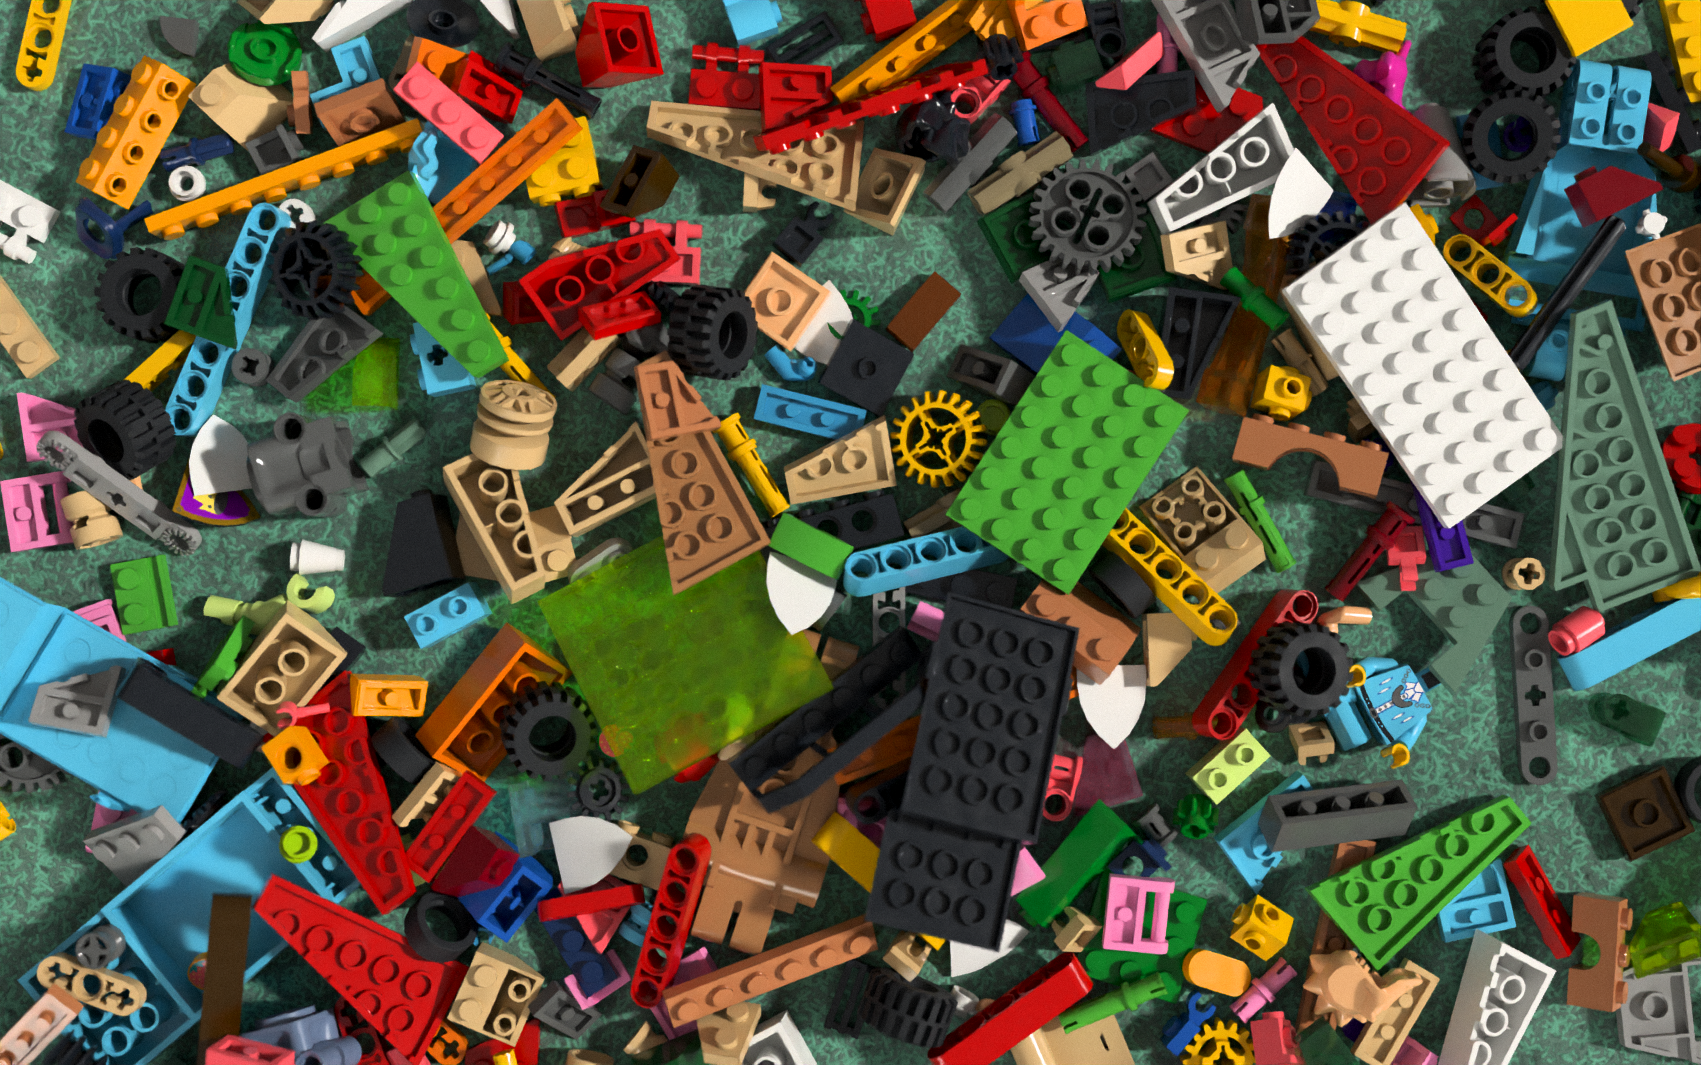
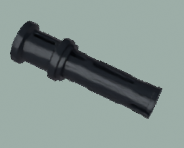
M508 42L502 48L494 65L495 72L499 74L504 72L519 80L522 87L526 89L535 87L549 96L559 99L562 103L586 115L589 119L592 120L602 103L601 98H597L543 68L544 64L540 59L536 57L531 59L516 51L513 44Z

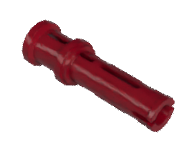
M1026 51L1022 54L1024 61L1016 63L1018 69L1012 78L1022 90V98L1032 99V102L1037 106V109L1054 132L1057 131L1064 137L1073 153L1082 144L1084 145L1088 142L1089 139L1085 137L1048 87L1051 84L1048 76H1042L1030 60L1032 55L1029 51Z
M1388 500L1386 503L1387 509L1376 523L1368 525L1365 532L1367 536L1347 559L1329 584L1324 587L1338 600L1344 602L1350 591L1366 574L1385 549L1393 548L1396 545L1394 540L1408 523L1413 524L1416 520L1391 500Z

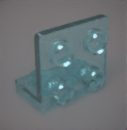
M573 771L566 772L567 778L559 780L557 775H553L552 781H543L542 777H537L536 780L532 778L518 780L507 785L520 858L534 856L540 850L554 848L549 823L581 816L582 806L574 811L571 809V806L578 800L577 796L568 798L566 795L567 792L576 791V786L569 784L568 779L579 780L580 776L577 773L574 774ZM589 812L587 817H592V813Z

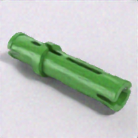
M1244 468L1226 477L1224 482L1239 505L1237 508L1239 514L1245 515L1252 530L1263 542L1264 551L1274 566L1275 572H1282L1296 564L1297 561L1293 558L1263 505L1265 503L1263 496L1257 495L1245 474Z
M1159 971L1130 984L1127 981L1120 983L1121 987L1064 1010L1058 1017L1062 1027L1064 1026L1065 1033L1069 1034L1074 1030L1129 1008L1131 1011L1139 1009V1004L1162 995H1167L1168 992Z

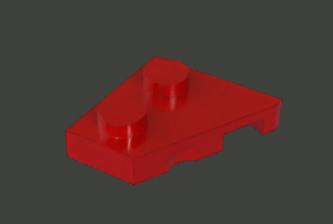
M762 62L759 66L762 133L812 114L829 106L833 101V93L830 89L832 87L831 66Z

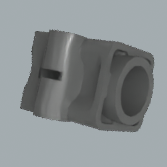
M292 412L284 413L274 423L275 436L247 444L248 457L246 462L250 483L259 503L269 514L286 516L301 511L309 516L336 518L346 509V497L369 490L365 474L354 460V439L349 423L346 421H336L334 417L330 416L315 420ZM323 496V497H324V501H323V505L321 506V505H320V500H321V497Z

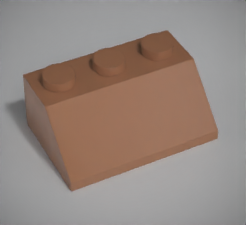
M1043 579L1019 610L1020 612L1080 628L1073 666L1098 685H1101L1111 675L1141 631L1139 626L1078 581L1070 594L1067 595Z

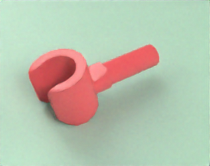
M283 702L278 706L275 713L288 712L292 718L279 720L277 726L281 729H286L290 725L294 726L297 718L330 712L329 703L298 707L293 702Z

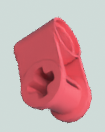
M982 75L965 81V86L956 89L952 93L951 102H967L973 111L968 114H962L956 109L954 116L968 120L972 125L988 106H991L1009 86L1011 80H995L991 75L988 77Z
M1057 754L1054 755L1046 799L1052 794H1058L1062 799V807L1057 813L1050 814L1046 811L1044 805L1042 816L1046 819L1061 821L1070 814L1075 790L1082 771V756L1077 755L1075 758H1070ZM1054 766L1068 768V771L1054 769Z

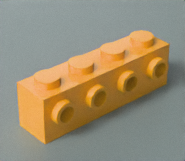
M144 55L141 62L137 63L133 68L131 80L124 93L116 99L114 111L106 126L102 127L98 132L97 143L89 157L82 162L79 168V176L75 182L129 210L189 99L188 95L197 84L165 64Z

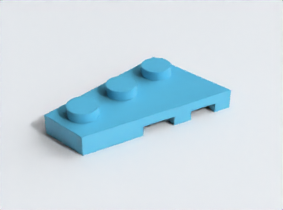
M1298 771L1294 772L1213 837L1242 879L1256 895L1264 884L1261 881L1272 866L1276 868L1283 858L1280 855L1282 851H1270L1258 825L1260 816L1270 795L1314 790L1305 776Z

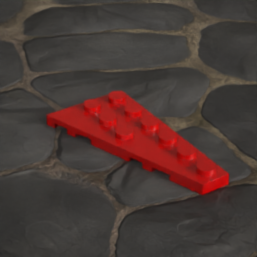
M1301 36L1294 43L1256 45L1260 57L1289 98L1291 104L1351 192V195L1371 225L1399 204H1402L1449 147L1450 142L1305 37Z
M985 59L945 63L755 135L753 139L757 150H769L770 154L774 155L790 149V142L802 138L803 142H808L824 136V130L836 127V130L856 124V119L867 115L868 117L877 115L883 117L901 110L899 104L905 105L911 102L912 104H917L933 98L932 93L942 90L948 92L966 85L965 81L988 74V68Z
M345 670L317 692L305 706L329 703L330 712L297 718L294 726L307 727L329 763L319 770L320 776L311 783L304 786L293 784V786L382 915H386L417 892L397 823L392 819L394 813L365 716L352 715L350 676L352 672ZM266 733L263 742L265 744L268 743L274 736ZM299 750L293 756V762L296 767L301 762Z
M270 873L252 908L412 1065H419L463 982L469 966L455 959L445 963L428 961L414 951L405 935Z

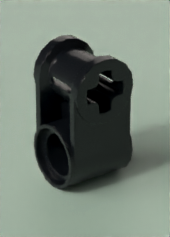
M1082 0L1089 25L1084 27L1087 33L1092 60L1098 67L1110 69L1122 58L1127 46L1121 0H1103L1092 3L1089 0ZM1111 43L1116 47L1117 52L1108 54L1101 49L1100 44Z

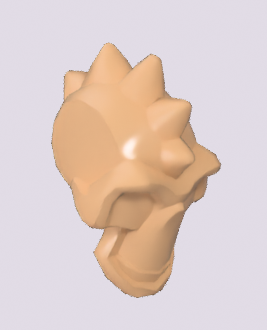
M1348 949L1336 950L1331 954L1310 955L1309 958L1314 973L1303 984V988L1319 995L1314 1009L1316 1015L1334 1011L1337 1025L1343 1027L1353 1018L1361 1023H1365L1366 1020L1375 1022L1376 1015L1381 1013L1382 1010L1386 1011L1394 1001L1409 989L1420 985L1423 982L1421 976L1407 969L1392 968L1381 977L1375 970L1369 971L1370 967L1367 964L1364 965L1366 959L1362 956L1358 959V954L1355 951Z

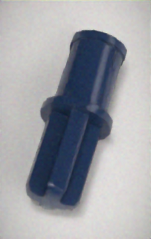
M228 133L200 140L193 137L189 139V143L161 149L160 159L176 157V159L162 162V165L168 172L193 164L203 166L207 160L232 154L235 151L234 141Z

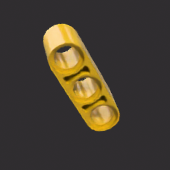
M1458 234L1447 240L1443 248V255L1454 271L1509 315L1523 318L1534 312L1537 307L1538 298L1526 280L1471 237ZM1460 248H1471V254L1466 260L1461 262L1454 260L1455 254ZM1487 270H1499V276L1494 282L1489 284L1482 283V276ZM1517 291L1527 292V299L1523 304L1518 306L1509 304V299L1513 293Z

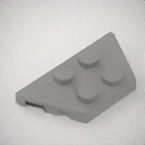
M1151 0L1192 70L1194 69L1196 78L1216 112H1221L1229 105L1232 95L1247 76V71L1254 65L1260 55L1254 43L1242 39L1237 14L1229 0Z

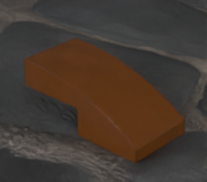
M934 271L893 318L885 330L908 350L913 352L962 294Z

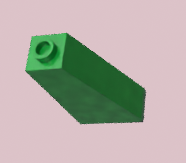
M1099 799L1042 866L1041 870L1046 877L1022 890L1015 900L1023 907L1018 913L1032 927L1039 924L1048 929L1053 921L1057 920L1064 913L1063 909L1066 906H1070L1137 835Z

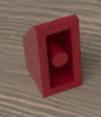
M1593 166L1574 175L1576 183L1564 189L1582 227L1585 228L1663 190L1660 182L1613 166H1609L1599 172Z
M471 825L431 888L436 892L461 897L499 887L510 875L520 854L494 832Z

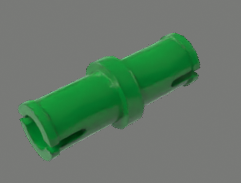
M1236 266L1232 267L1222 277L1220 284L1227 288L1234 296L1242 297L1240 300L1242 308L1246 312L1252 311L1270 326V329L1273 331L1277 330L1288 318L1289 313L1284 311L1266 294L1267 290L1262 285L1257 287Z

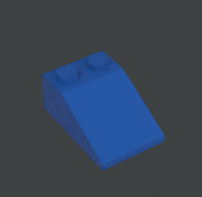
M1028 293L989 337L1024 369L1035 376L1066 330L1112 360L1122 350L1100 329L1077 312H1074L1064 329L1057 332Z

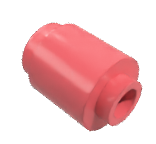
M1581 606L1553 625L1552 630L1548 633L1549 642L1563 656L1578 653L1605 635V620L1599 612L1589 607Z

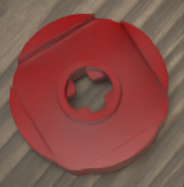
M1701 424L1679 425L1674 428L1660 447L1670 477L1677 482L1674 486L1687 493L1701 494V465H1697L1696 460L1689 457L1694 452L1701 455Z

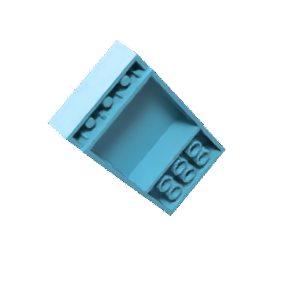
M274 767L246 790L238 794L45 957L47 958L56 953H67L77 957L75 950L78 940L101 925L109 924L116 926L125 937L126 946L123 954L105 965L104 968L140 981L147 993L144 1005L130 1015L119 1016L79 1001L84 1007L61 1031V1034L65 1037L74 1030L71 1036L73 1040L85 1034L87 1039L82 1048L85 1050L96 1044L98 1048L93 1056L95 1060L107 1055L109 1058L105 1065H149L201 1021L204 990L195 987L189 981L187 971L191 962L198 954L207 952L213 893L252 894L244 984H246L291 946L252 908L270 873L339 905L362 886L293 784H284ZM293 826L307 827L313 831L317 838L315 854L304 863L295 864L288 862L279 851V840L282 834ZM101 940L98 941L100 945L106 947ZM45 958L18 979V982L35 1002L48 990L40 984L37 978L38 966ZM59 963L51 967L55 971L54 978L56 979L63 975H68L60 971ZM79 970L68 976L74 978L75 975L79 972ZM93 974L85 976L83 980L85 990L91 994H97L101 988L99 978ZM128 989L121 993L109 991L105 996L107 998L113 993L124 997L123 1004L125 1005L134 1001V999L129 997L130 990Z

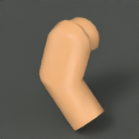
M1342 606L1322 613L1317 622L1320 623L1319 625L1330 628L1329 631L1338 633V624L1368 625L1372 620V612L1368 607Z

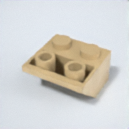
M517 0L535 54L541 62L576 50L577 38L580 36L581 27L571 4L565 5L571 3V0Z
M482 942L476 951L447 1019L515 1047L530 1014L527 1006L537 997L545 977L518 957Z

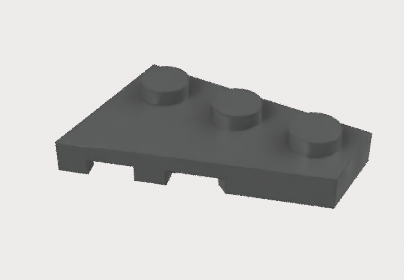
M346 305L344 312L334 313V317L329 319H310L265 381L285 397L297 403L382 336L383 333Z

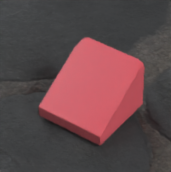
M1648 102L1643 142H1649L1662 152L1671 147L1680 113Z

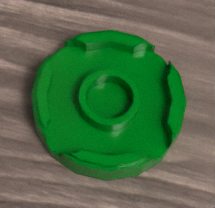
M258 20V23L249 25L246 22L231 33L227 44L231 67L238 76L253 84L270 86L284 83L292 78L291 71H299L302 63V49L298 42V37L293 30L282 23L264 24Z

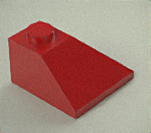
M591 2L588 4L575 50L583 87L610 88L664 75L648 6Z

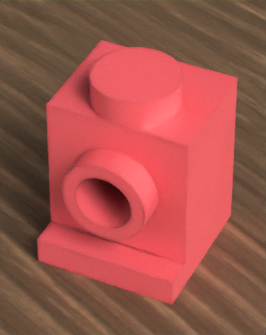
M1284 1012L1262 1013V1020L1250 1021L1256 1065L1304 1064L1303 1057L1295 1055L1294 1048L1298 1046L1297 1033L1295 1028L1291 1026V1021L1284 1018Z

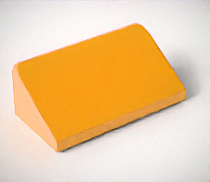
M351 674L352 715L423 717L428 681L415 675Z

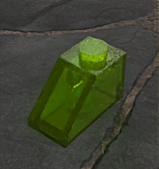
M378 338L357 355L353 367L352 406L360 409L398 410L399 338Z
M1681 900L1645 914L1628 947L1635 977L1639 979L1701 957V926Z

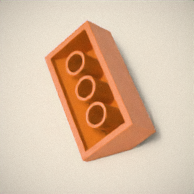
M506 622L415 736L436 760L462 774L469 770L485 782L507 755L500 736L502 731L499 726L500 719H505L502 712L505 705L510 707L513 705L510 698L515 693L521 697L525 694L523 687L529 684L532 689L538 688L537 682L546 681L548 687L552 686L553 681L563 685L573 672L529 636Z

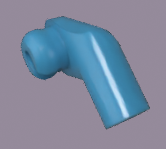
M779 345L774 346L764 355L786 381H807L812 379L817 371V363L813 358L805 356L804 359H789Z

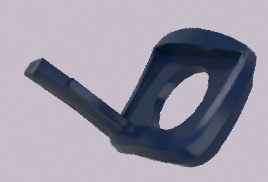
M83 197L79 199V205L75 209L78 237L85 246L101 258L117 259L116 254L124 251L123 233L153 213L151 203L146 200L119 220L114 221L89 200L88 197ZM89 219L101 228L105 241L96 238L89 230Z

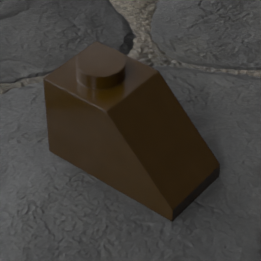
M633 145L600 206L603 210L629 218H634L663 207L680 175L662 153Z

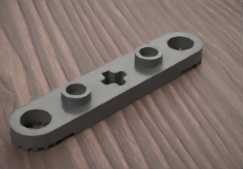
M1521 606L1513 611L1509 619L1518 771L1521 777L1528 783L1545 785L1555 778L1558 770L1551 651L1548 639L1549 621L1546 613L1539 607ZM1527 613L1534 615L1538 621L1537 628L1530 634L1525 633L1520 626L1521 618ZM1531 685H1534L1535 690L1541 691L1542 694L1541 698L1535 699V705H1532L1531 700L1525 699V692L1531 691ZM1535 757H1541L1546 762L1545 773L1538 777H1534L1529 771V764Z

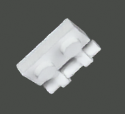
M0 180V227L4 222L17 229L12 237H8L0 232V249L3 250L4 255L13 260L21 259L27 263H32L36 257V251L27 247L30 238L33 237L44 243L61 211Z

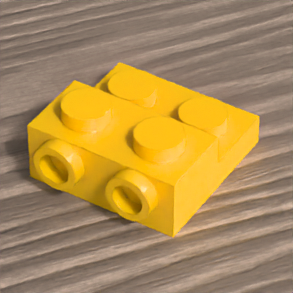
M586 116L575 118L583 129L525 179L529 197L534 204L540 203L542 207L552 206L556 202L561 201L560 197L573 194L575 198L591 196L592 192H596L595 189L603 187Z

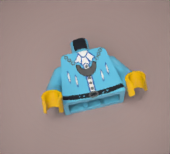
M1366 657L1353 664V666H1349V673L1354 674L1353 680L1349 681L1346 687L1353 688L1357 698L1356 704L1377 742L1385 745L1391 743V746L1382 749L1380 754L1382 757L1392 754L1394 763L1390 767L1394 769L1409 762V751L1417 741L1427 722L1426 715L1432 711V705L1425 693L1441 685V682L1432 674L1428 667L1414 674L1408 664L1397 663L1392 658Z

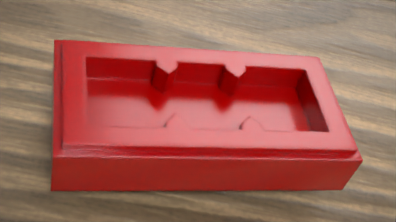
M642 291L579 308L578 319L595 341L660 323L661 312L647 293Z

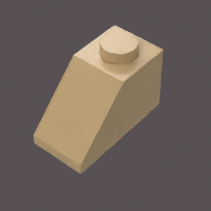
M1173 612L1142 613L1144 665H1146V685L1150 687L1158 686L1192 649V641L1197 639V635Z

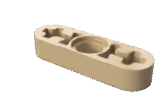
M56 953L45 958L37 969V978L43 987L49 989L55 983L76 1000L119 1016L132 1014L140 1009L146 1001V989L140 981L104 967L95 970L86 968L77 957L67 953ZM59 963L62 973L71 975L78 970L79 972L74 978L63 975L56 979L54 978L55 971L51 967ZM87 974H93L99 978L101 988L97 994H91L85 990L83 980ZM128 989L130 990L129 997L134 999V1001L125 1005L123 1004L124 997L116 993H121ZM109 991L116 992L105 998Z

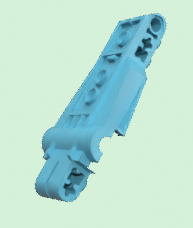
M1576 59V64L1570 67L1572 73L1564 83L1559 122L1561 127H1558L1561 140L1555 150L1557 153L1554 159L1551 158L1547 163L1548 167L1544 171H1539L1535 174V177L1530 179L1517 216L1518 219L1515 222L1503 256V263L1524 280L1558 285L1607 218L1605 217L1585 228L1582 227L1564 191L1565 188L1576 183L1574 175L1595 166L1597 172L1613 166L1656 181L1654 172L1643 157L1637 153L1638 146L1643 141L1652 77L1651 72L1648 70L1618 65L1612 68L1610 64ZM1656 193L1612 214L1624 220L1626 230L1582 289L1638 299L1635 319L1617 317L1623 336H1626L1625 329L1643 332L1645 318H1643L1641 312L1642 301L1626 261L1625 251L1654 241L1652 236L1646 237L1636 233L1635 227H1637L1639 219L1643 217L1642 211L1649 209L1650 213H1657ZM1509 299V304L1512 306H1518L1525 302ZM1537 303L1534 312L1527 317L1516 318L1512 316L1511 323L1528 326L1544 304ZM1568 309L1528 365L1523 369L1525 376L1558 382L1563 380L1565 382L1570 314L1578 310Z

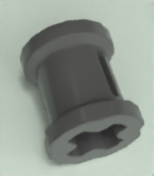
M1155 802L1138 813L1131 823L1134 827L1139 826L1149 840L1153 838L1163 848L1178 835L1179 831L1176 827H1171L1159 812V805Z

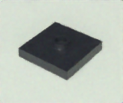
M851 319L817 383L874 415L882 417L914 353L858 321Z

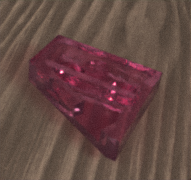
M1097 733L1085 736L1082 771L1077 785L1074 804L1075 815L1087 814L1099 799L1109 807L1142 797V790L1126 739L1113 749Z

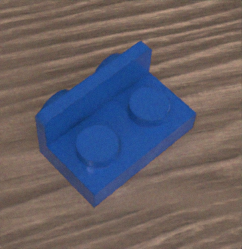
M83 64L65 132L76 137L96 140L98 132L102 127L106 126L114 111V103L124 93L131 80V76L112 67Z

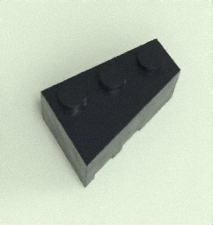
M1169 287L1163 297L1158 335L1173 362L1174 373L1169 386L1164 390H1159L1160 392L1179 404H1185L1190 400L1242 297Z

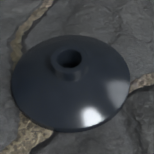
M415 0L409 6L406 15L407 25L416 37H422L450 48L461 47L475 39L479 31L480 22L477 13L462 0Z

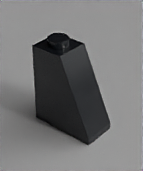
M425 489L411 493V499L398 502L382 587L384 596L405 597L465 579L447 496L434 494L431 489Z

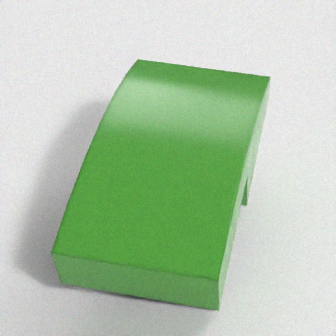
M787 513L782 514L770 539L771 544L768 545L794 560L837 580L854 548L837 537L818 530Z

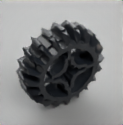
M1341 210L1334 211L1331 217L1327 211L1319 213L1318 221L1313 217L1306 219V228L1298 227L1294 230L1299 240L1292 239L1287 243V246L1295 250V252L1284 255L1283 259L1285 261L1293 262V268L1286 269L1285 274L1287 276L1296 275V278L1300 277L1310 269L1309 253L1313 255L1316 264H1318L1368 228L1369 222L1365 220L1356 225L1357 215L1351 213L1344 218ZM1325 231H1335L1346 236L1343 241L1337 242L1336 245H1332L1328 241L1322 242L1318 239Z
M322 221L296 223V228L290 227L285 229L286 238L280 237L275 239L279 249L269 251L274 257V264L271 263L266 266L274 274L267 282L271 283V285H277L272 295L282 299L281 306L285 309H291L292 314L299 317H307V319H329L334 317V313L344 312V303L351 304L355 302L351 292L362 289L355 283L356 277L364 275L363 272L357 270L356 266L363 259L358 255H353L358 245L348 241L349 234L345 231L338 230V227L334 224H324ZM321 244L327 249L331 259L327 257L325 250L321 249ZM300 281L303 283L305 291L303 290Z

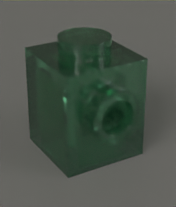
M1092 39L1076 45L1074 41L1060 44L1054 48V53H1051L1048 61L1049 66L1045 67L1046 75L1050 79V86L1052 88L1057 86L1060 96L1085 87L1086 82L1097 81L1104 74V69Z

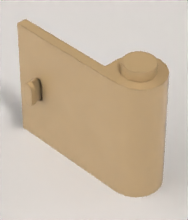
M1057 1015L1010 1049L1017 1065H1135L1115 1015L1074 1030L1069 1034L1065 1033L1064 1026L1062 1027Z

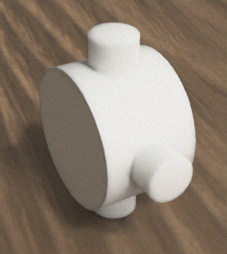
M1649 209L1642 211L1643 217L1639 219L1637 227H1635L1636 233L1646 237L1652 236L1653 240L1661 238L1659 233L1665 227L1667 222L1666 216L1656 212L1650 213Z

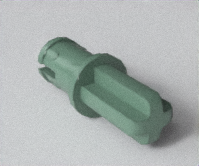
M412 419L389 438L384 436L382 438L383 443L359 460L361 467L370 477L375 478L377 474L396 459L402 460L404 458L402 454L426 436L427 432L424 426L418 420Z

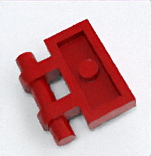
M708 42L707 46L693 45L692 59L706 60V69H691L688 104L760 111L759 74L749 73L750 64L760 65L764 62L765 51L751 49L750 45H739V48L719 47V43ZM718 61L738 63V71H717Z

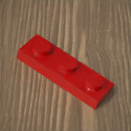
M469 770L465 771L405 854L410 869L428 883L432 882L451 857L470 826L475 824L497 791Z
M1529 844L1518 847L1503 863L1507 877L1518 890L1526 911L1532 915L1541 932L1543 942L1551 949L1556 959L1569 957L1581 941V937L1578 932H1571L1572 921Z

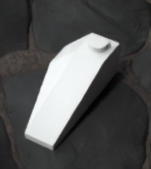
M415 0L340 1L333 7L312 39L325 52H328L331 48L343 44L406 9Z

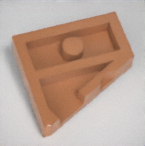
M674 361L636 367L635 372L650 441L721 428L720 420L717 416L714 417L701 401L702 397L693 386L687 383L684 379V374Z

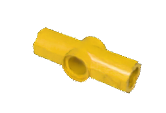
M1316 0L1320 19L1318 23L1309 29L1310 31L1328 35L1329 40L1336 44L1342 41L1344 42L1343 46L1353 48L1361 45L1381 52L1391 51L1394 54L1399 52L1407 31V23L1371 13L1368 6L1359 2L1341 1L1337 3L1330 0Z

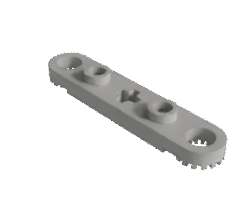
M48 431L37 442L36 451L40 453V457H45V462L49 460L51 466L56 465L57 468L63 470L62 474L88 493L155 540L157 538L162 540L165 546L169 545V550L174 549L176 554L180 552L182 556H190V554H194L201 544V534L194 526L183 518L172 514L171 510L162 501L150 496L107 465L102 458L90 453L65 434L58 431Z

